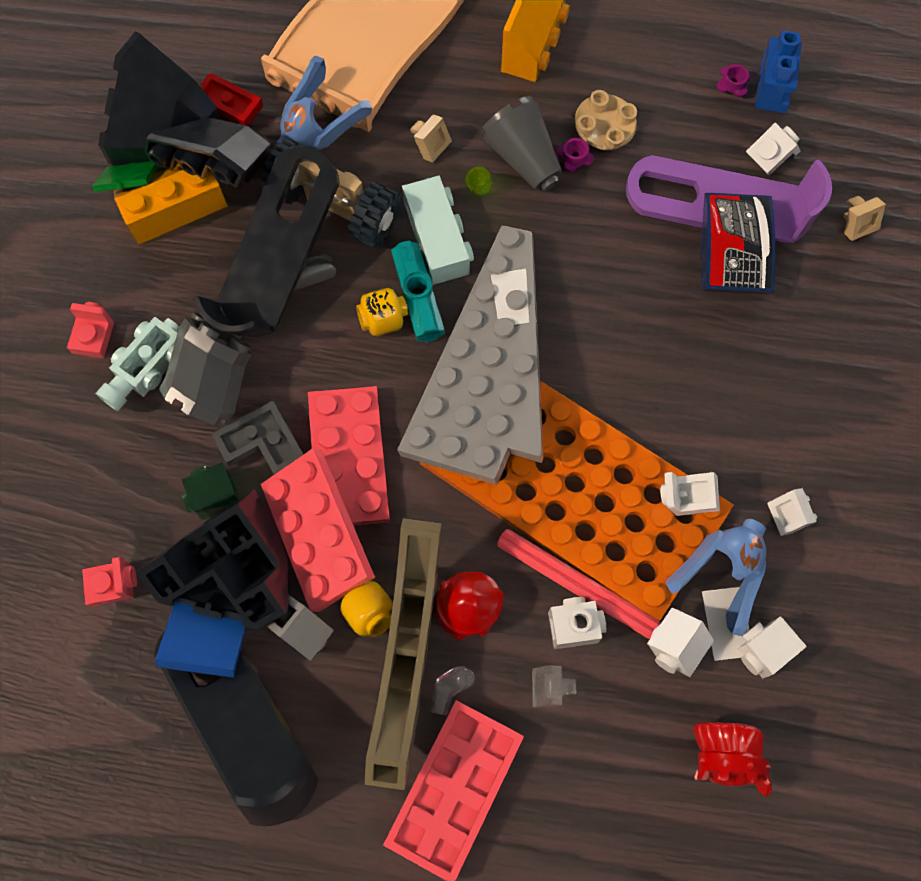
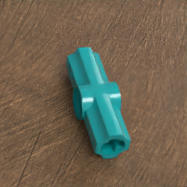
M410 240L401 242L391 249V254L417 342L425 343L436 341L439 337L445 335V330L432 290V280L427 273L419 243H414ZM415 289H422L425 291L424 293L417 295L411 293V291Z

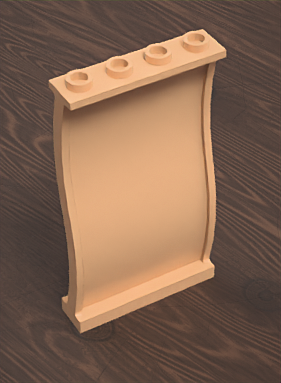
M310 0L289 24L269 56L264 54L261 57L265 77L272 85L276 87L281 86L293 93L300 83L310 60L315 55L324 58L326 65L325 79L312 94L311 98L316 101V105L327 114L333 113L338 117L360 101L369 100L372 107L371 115L352 126L369 132L372 129V120L398 80L442 32L464 0Z

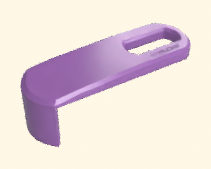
M651 155L638 161L631 169L626 182V195L632 208L640 215L701 228L705 193L772 196L775 241L794 243L807 233L829 202L832 194V181L826 167L819 159L814 161L798 186ZM643 176L694 186L697 192V199L693 203L642 193L639 188V180Z

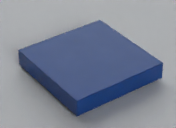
M175 601L155 659L156 667L234 678L247 627L242 626L243 622L227 617L219 620L193 613V606Z

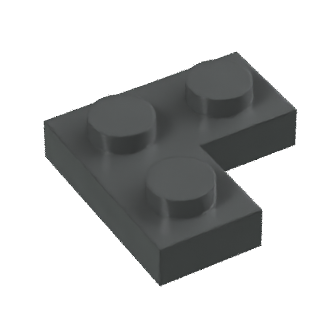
M274 401L211 433L229 467L261 450L275 475L304 455Z

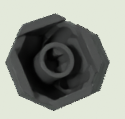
M193 312L191 318H184L178 329L166 377L159 388L163 398L173 404L175 399L179 400L183 404L180 409L181 411L213 426H219L220 422L223 426L228 425L235 413L245 366L252 355L249 351L251 346L240 340L242 335L217 329L206 322L200 313Z

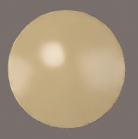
M596 90L579 105L575 114V127L579 136L590 146L602 150L618 149L630 142L636 132L637 109L633 104L627 103L615 95L607 94L603 90Z

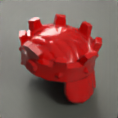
M702 722L693 726L692 731L701 751L698 753V766L694 779L706 781L709 775L710 781L730 787L756 785L757 790L764 797L771 795L772 783L769 776L771 767L769 766V760L762 757L764 736L759 729L740 723Z

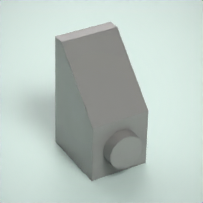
M289 595L287 613L265 625L310 661L317 652L323 649L327 639L334 631L308 608Z

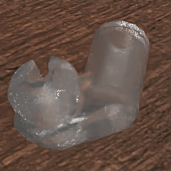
M456 666L436 679L430 713L444 716L449 715L452 696L470 688L474 684L475 676L471 669L464 666Z

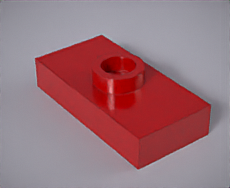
M211 72L199 85L217 106L220 116L236 124L249 126L264 106L262 98Z

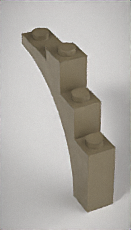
M405 518L402 521L392 616L377 708L366 755L365 785L405 790L419 716L420 693L427 661L429 631L435 606L442 523Z

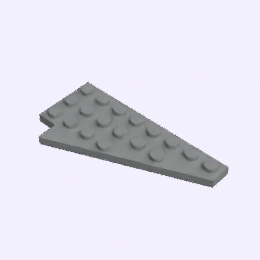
M501 226L397 449L400 456L494 485L498 484L510 454L542 463L543 436L534 239L531 231ZM526 269L529 322L514 325L509 318L498 319L494 299L496 291L492 285L491 274L500 275L508 271ZM513 290L506 296V303L510 309L520 310L526 306L527 298L523 291Z

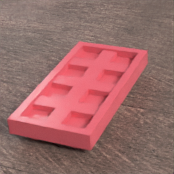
M377 386L308 392L312 448L322 450L353 526L389 523Z
M312 448L260 484L311 612L322 611L343 598L352 589L364 585L375 578L322 450Z
M456 700L383 846L446 881H455L524 736Z

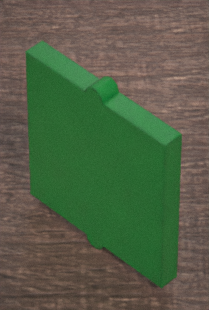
M148 161L106 167L92 185L94 192L113 189L121 190L123 188L148 185L159 166Z

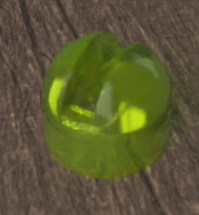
M477 166L467 173L465 183L472 193L480 196L487 194L491 190L493 179L485 167Z

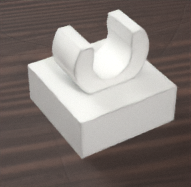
M803 488L794 489L767 503L781 536L790 535L817 522V515L813 514L808 502L810 501L809 496L805 495Z

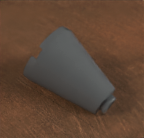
M525 96L518 99L522 105L512 109L510 104H508L493 115L483 126L485 133H480V136L535 190L542 188L545 192L560 182L558 176L562 173L539 106L534 97Z

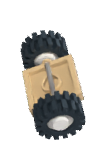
M285 138L282 140V143L278 142L276 144V150L272 149L270 160L267 159L264 164L267 168L262 171V176H264L261 180L262 190L276 157L289 148L303 145L289 138ZM309 161L299 163L291 182L292 184H290L288 193L283 201L284 203L292 204V202L298 201V196L301 197L304 194L303 189L308 200L320 171L317 164ZM337 170L340 184L329 211L351 221L348 225L351 237L372 248H378V245L381 246L384 239L386 240L389 237V231L393 230V223L399 217L397 213L401 210V194L377 182L370 183V187L367 186L363 191L362 181L350 172L343 173Z

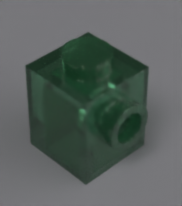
M223 463L213 467L204 466L197 468L190 473L189 477L182 479L186 490L181 493L183 503L189 513L194 511L201 520L214 516L228 505L240 499L231 474Z

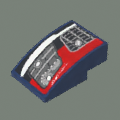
M726 193L704 194L700 259H702L700 291L769 294L774 292L775 221L772 196Z

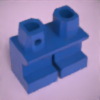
M781 31L779 38L770 37L760 63L755 108L786 113L790 102V93L797 89L802 48L801 34Z

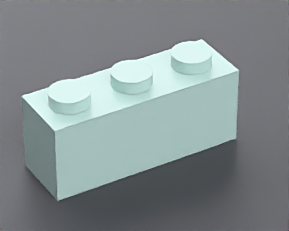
M440 175L403 185L404 205L417 243H419L428 275L432 280V285L469 275L470 261H474V256L469 241L463 242L461 233H464L460 215H454L451 206H454V201L449 186H443Z

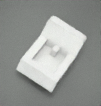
M774 123L746 152L770 175L792 153L796 156L800 152L796 144L800 138L788 126L782 130Z
M673 472L665 473V484H661L660 488L662 503L676 516L720 511L718 479L714 472L679 477Z

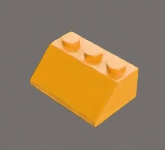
M516 0L503 29L501 72L536 82L540 71H546L551 55L548 52L550 46L556 47L560 35V28L558 27L560 23L565 24L568 18L570 5L566 4V0Z
M179 164L172 172L165 169L154 174L148 185L113 191L114 199L122 217L138 245L228 207L212 170L203 180L197 175L188 174Z

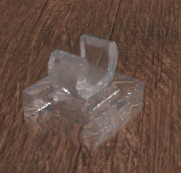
M546 665L532 669L533 707L548 708L561 706L562 696L576 695V679L562 678V666Z

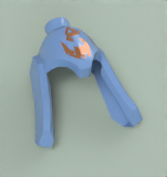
M315 55L310 60L300 83L284 107L280 122L282 135L277 140V143H282L283 139L289 138L305 147H311L319 151L328 147L357 122L371 115V104L369 100L360 101L328 124L323 130L314 119L313 110L316 101L311 96L325 79L326 65L324 58Z
M746 519L742 526L723 531L718 530L708 535L690 558L666 579V585L670 592H679L712 558L716 550L727 554L733 565L732 576L737 580L744 578L726 613L727 628L733 635L743 636L748 627L756 594L765 574L767 555L763 534L766 530L765 526L756 520Z

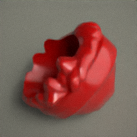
M458 572L447 581L441 582L434 601V618L441 628L448 634L453 635L456 640L462 641L467 636L471 637L478 634L485 636L501 615L504 593L492 578L483 573Z

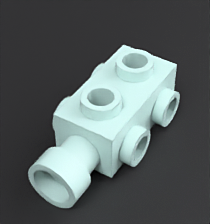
M156 317L150 323L147 321L142 322L134 332L135 340L127 348L120 347L111 358L112 365L109 369L115 377L109 384L104 383L95 394L118 412L127 402L125 397L132 389L144 397L149 390L156 388L162 380V375L168 369L179 326L169 318L164 322Z

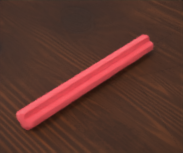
M506 529L500 536L497 544L499 548L577 596L585 597L587 602L596 601L597 608L644 637L651 639L654 629L661 624L656 618L513 531Z

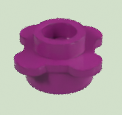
M739 64L723 67L721 70L722 79L717 83V89L722 93L735 94L737 97L745 96L748 91L746 84L751 79V74L748 70Z
M571 138L564 145H560L557 148V155L565 162L564 167L567 171L574 172L577 170V167L593 163L594 156L592 153H589L587 142L581 138Z

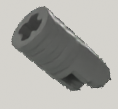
M327 252L308 257L293 292L313 286L335 276L337 268L332 264L333 259Z

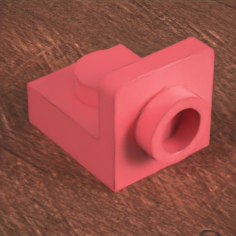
M85 302L84 305L72 303L70 311L76 317L67 349L72 354L104 358L115 322L105 308L97 303Z
M116 557L112 558L111 564L82 569L85 605L94 607L134 599L133 587L137 586V575L134 566L130 565L123 558Z

